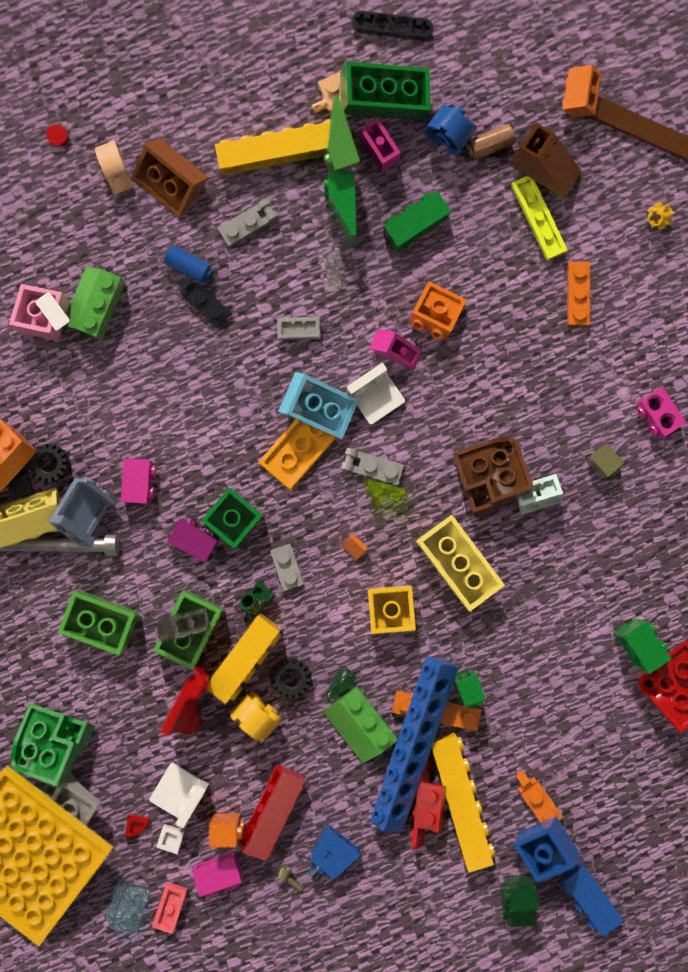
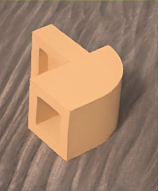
M115 140L96 147L95 151L98 161L113 194L115 195L133 188V183Z

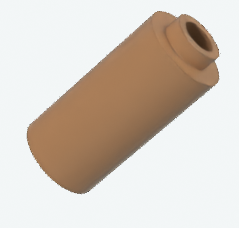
M506 124L473 137L469 140L468 145L465 146L469 158L472 157L474 160L512 146L515 144L514 133L510 125Z

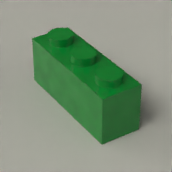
M438 191L433 194L429 192L422 196L420 202L416 205L410 204L402 210L403 213L399 216L393 215L385 221L383 232L398 252L450 218L452 211Z

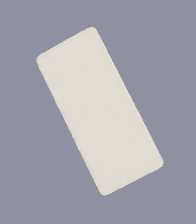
M47 292L35 301L56 331L70 321L50 292Z

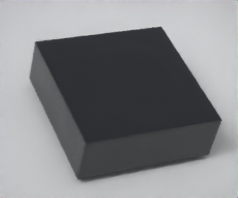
M29 473L15 476L8 484L12 499L34 494Z

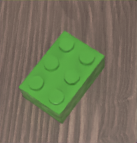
M81 590L73 591L58 633L120 656L126 651L140 612Z
M182 591L153 651L193 670L199 663L225 608L190 591Z

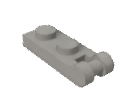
M269 198L261 200L257 205L218 227L229 248L279 218L277 211L272 209V203ZM264 210L266 216L261 219L258 213Z
M346 448L345 462H342L341 469L398 486L404 467L403 464ZM354 458L361 459L359 467L353 465Z

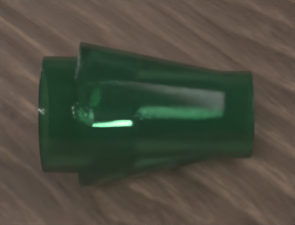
M343 667L341 670L338 669L329 688L326 690L327 695L336 700L338 696L355 684V674L346 667Z

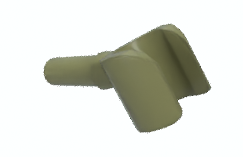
M282 864L278 870L279 880L290 883L297 891L301 892L303 888L290 877L292 869Z

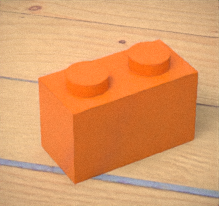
M593 65L569 68L568 78L566 79L565 98L562 105L563 110L572 118L596 114L602 74Z
M240 813L214 814L209 824V848L237 847L239 840H242L245 830V821L241 820Z

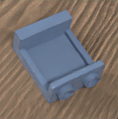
M87 477L75 478L48 523L78 545L92 547L96 541L91 536L106 509L109 506L115 507L117 502L111 498L112 495L109 492L100 490L96 486L97 483Z

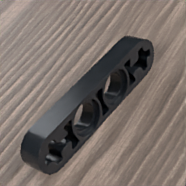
M363 10L357 11L352 17V27L358 33L417 41H427L433 34V24L425 18ZM360 18L364 19L363 26L359 25L358 21ZM371 19H373V28L370 27ZM384 20L387 22L388 27L379 29L376 24L378 21ZM400 23H405L409 29L401 32L397 29V26ZM412 24H415L414 33H411L413 26ZM422 26H426L425 34L421 33L420 29Z

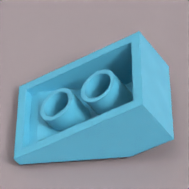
M295 372L278 412L342 439L359 400L306 374Z

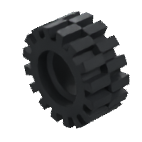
M53 444L37 446V452L29 460L30 464H28V468L31 469V475L35 476L36 480L45 483H57L60 479H64V475L69 472L68 466H70L68 462L70 458L66 455L67 452ZM46 456H54L57 460V466L53 471L46 472L42 468V460Z
M287 658L276 665L271 680L277 694H281L283 698L288 697V699H292L306 693L311 682V672L308 666L304 664L305 662L297 658ZM295 670L298 672L300 681L297 685L288 686L284 683L283 675L286 671Z

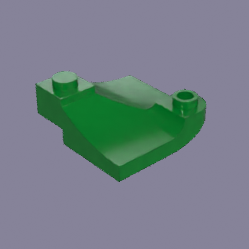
M29 703L12 745L11 765L19 773L61 788L75 759L83 748L88 746L95 726Z

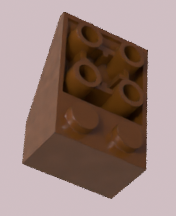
M537 122L510 166L564 199L581 173L580 168L556 134Z

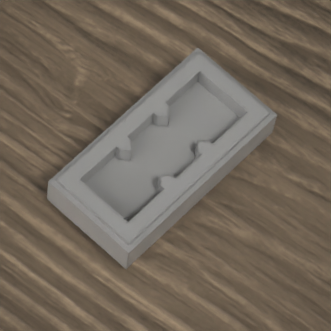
M320 317L277 318L278 341L320 339Z

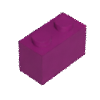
M188 517L186 520L179 519L167 542L204 563L208 562L220 541L216 538L217 534L208 528L203 531L197 527L199 523Z

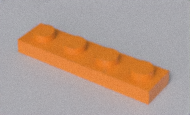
M396 690L392 713L406 716L413 694ZM447 701L440 723L477 731L481 709H470L469 706L465 707L462 704Z

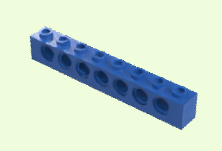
M429 656L425 658L370 822L383 832H402L459 669L458 666L446 659Z

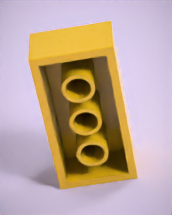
M260 613L210 679V685L207 690L225 704L229 699L234 701L243 689L240 686L242 681L247 683L256 671L253 666L256 663L260 666L269 654L266 651L268 646L274 647L282 635L279 631L282 628Z

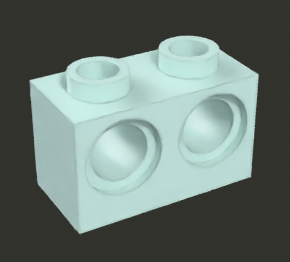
M554 474L532 481L536 491L516 499L520 513L523 515L563 503V492L557 475Z

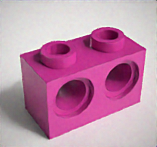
M663 387L636 403L638 414L643 419L646 418L650 424L648 426L650 432L655 437L658 436L659 439L666 437L687 423ZM650 400L655 401L657 404L656 410H652L649 407ZM662 418L668 420L669 426L667 429L661 425Z

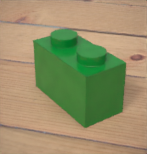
M470 669L456 675L454 685L462 704L465 707L469 706L470 709L482 705L481 701L486 700L477 674Z

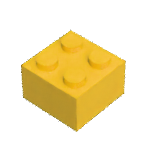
M411 585L368 589L372 634L416 630Z

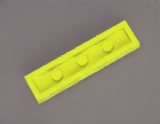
M526 176L513 182L511 187L546 260L548 261L566 253L565 243L535 180Z

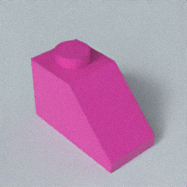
M377 329L369 348L380 356L410 369H414L421 352L419 348L397 333Z

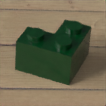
M529 874L503 876L504 883H500L501 897L504 898L505 903L502 906L503 920L507 919L509 927L536 925L535 911L538 910L537 887Z

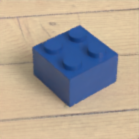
M557 816L523 830L513 843L537 883L574 868L581 855Z

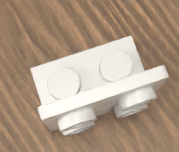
M383 363L347 386L348 394L359 400L357 407L370 425L405 402V399L388 376L387 368Z
M172 762L149 800L177 817L176 825L183 829L209 784Z

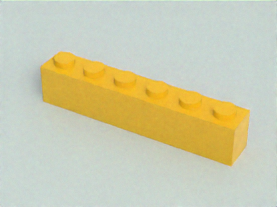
M330 119L321 124L308 123L301 128L287 127L280 132L273 133L272 131H267L259 136L246 135L239 140L232 141L226 139L220 141L218 144H215L221 175L325 156L327 154Z
M454 732L436 737L431 748L442 785L446 786L445 796L468 873L494 865L492 857H495L492 843L488 844L486 840L489 832L486 822L481 823L479 815L483 814L480 802L474 799L473 793L477 791L473 779L469 780L467 775L470 767L467 758H462L461 751L464 750L461 737L457 738Z

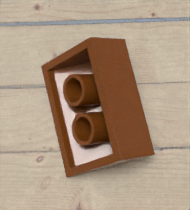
M161 138L144 145L131 177L178 217H181L201 194L208 180L204 173Z

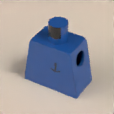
M327 823L310 854V860L315 865L310 870L309 875L317 882L320 881L325 873L335 879L360 856V849Z

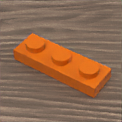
M568 262L567 326H589L590 262Z

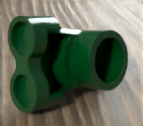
M259 581L252 588L253 592L244 594L240 600L241 610L252 619L260 614L264 606L268 602L271 603L276 596Z

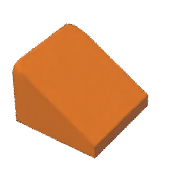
M352 534L342 544V547L355 559H359L367 550V546Z

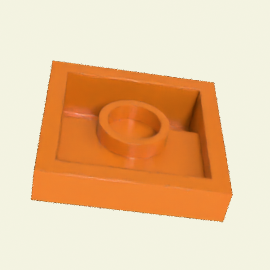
M428 281L408 322L412 323L413 328L421 331L424 329L430 332L431 336L437 340H447L466 299Z

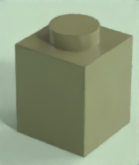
M608 443L602 445L587 458L602 478L615 477L621 471L619 467L624 464Z

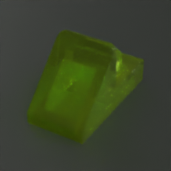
M365 478L364 484L378 510L380 509L384 494L388 495L387 499L397 502L400 501V498L405 499L406 489Z

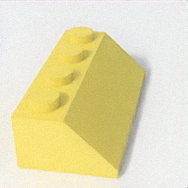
M57 487L0 505V548L15 546L26 539H36L50 531H59L48 523L61 502Z
M453 515L416 540L424 554L469 612L505 586Z

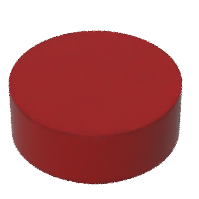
M53 124L47 129L46 137L51 145L62 147L67 144L69 134L64 126Z

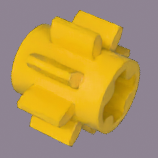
M662 202L655 203V207L648 208L650 213L646 220L651 224V228L658 226L659 230L666 228V225L673 223L671 219L675 212L670 208V204L663 206Z

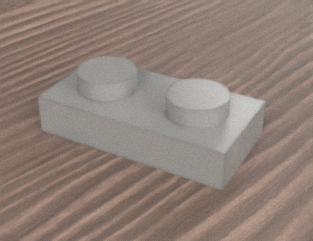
M291 543L270 550L283 591L304 585Z

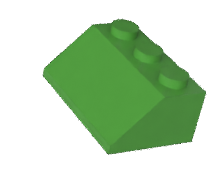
M86 267L66 314L70 321L64 327L102 341L126 284L121 277L102 269Z
M357 684L323 711L362 763L380 755L398 740L397 735Z

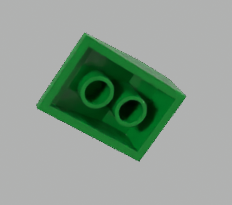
M328 171V179H324L325 200H329V207L351 247H356L354 171Z

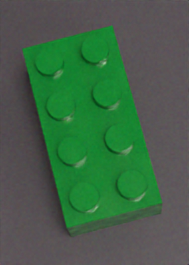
M346 61L340 72L341 104L345 115L423 120L431 111L429 68Z

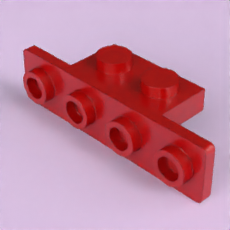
M429 757L415 797H417L416 806L413 810V819L415 820L414 828L410 834L413 849H418L424 845L425 830L442 831L446 786L431 783L433 758Z

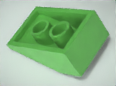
M339 95L334 96L332 101L327 154L324 157L327 169L332 168V171H340L357 165L360 162Z

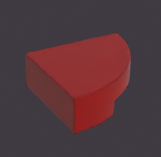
M129 814L125 838H131L142 833L148 826L151 817Z

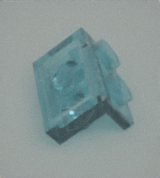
M119 879L118 885L113 890L112 905L106 913V920L112 930L137 933L150 892L148 886L128 884L125 879Z

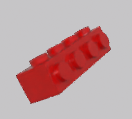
M279 764L276 765L244 830L242 840L238 843L243 853L267 861L269 855L274 852L276 841L285 829V822L289 814L293 812L295 802L305 787L306 780L299 772Z

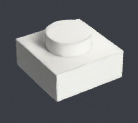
M164 824L156 848L178 854L185 830Z

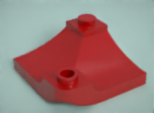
M686 639L668 653L671 660L650 674L644 672L637 682L638 688L643 695L659 709L679 734L688 728V642ZM646 680L651 681V688L645 686Z
M199 663L194 667L193 676L186 681L159 731L166 736L174 733L191 736L194 731L198 733L204 721L200 719L203 713L199 711L200 694L205 695L210 685L207 682L210 675L205 673L207 666Z

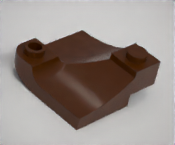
M494 438L453 453L465 492L476 518L496 512L498 508L510 501L536 491L520 446L514 438ZM508 448L513 449V451L510 453L506 452Z

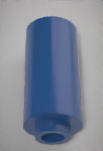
M175 245L170 246L164 257L165 265L201 284L204 281L208 282L213 274L211 264Z

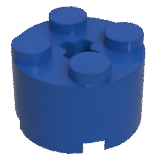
M443 105L426 126V134L437 146H440V144L448 148L447 153L459 155L474 135L477 126L464 116L465 112L459 106L452 108Z

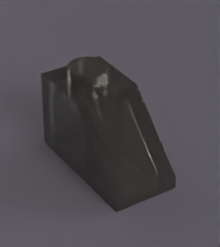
M206 607L155 620L160 642L211 629Z

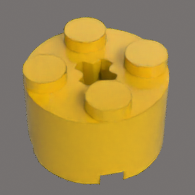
M252 690L230 712V716L234 721L238 718L240 720L239 727L256 741L260 739V742L263 743L278 726L281 718L277 714L278 711L268 703L265 706L261 701L262 698Z

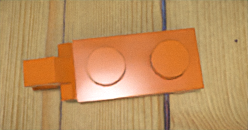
M523 770L515 775L522 784L518 787L519 793L540 822L557 816L559 821L564 818L538 780L534 777L529 780Z

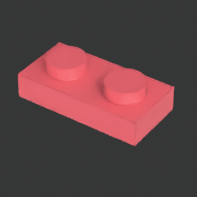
M170 882L166 883L152 925L153 928L173 934L188 888Z

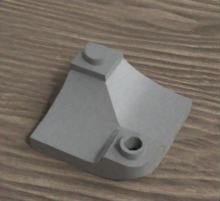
M71 769L68 771L61 788L37 780L34 784L37 789L85 826H87L102 802L71 774Z

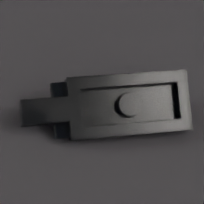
M184 277L177 282L185 291L182 294L186 298L185 300L216 328L231 314V311L200 283L198 284L194 281L191 284Z

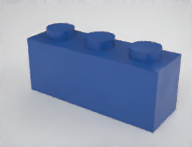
M581 860L576 863L574 868L559 875L563 881L560 884L568 896L570 894L574 896L576 901L573 903L581 914L584 912L587 914L589 919L586 922L593 932L598 930L602 937H604L624 922Z

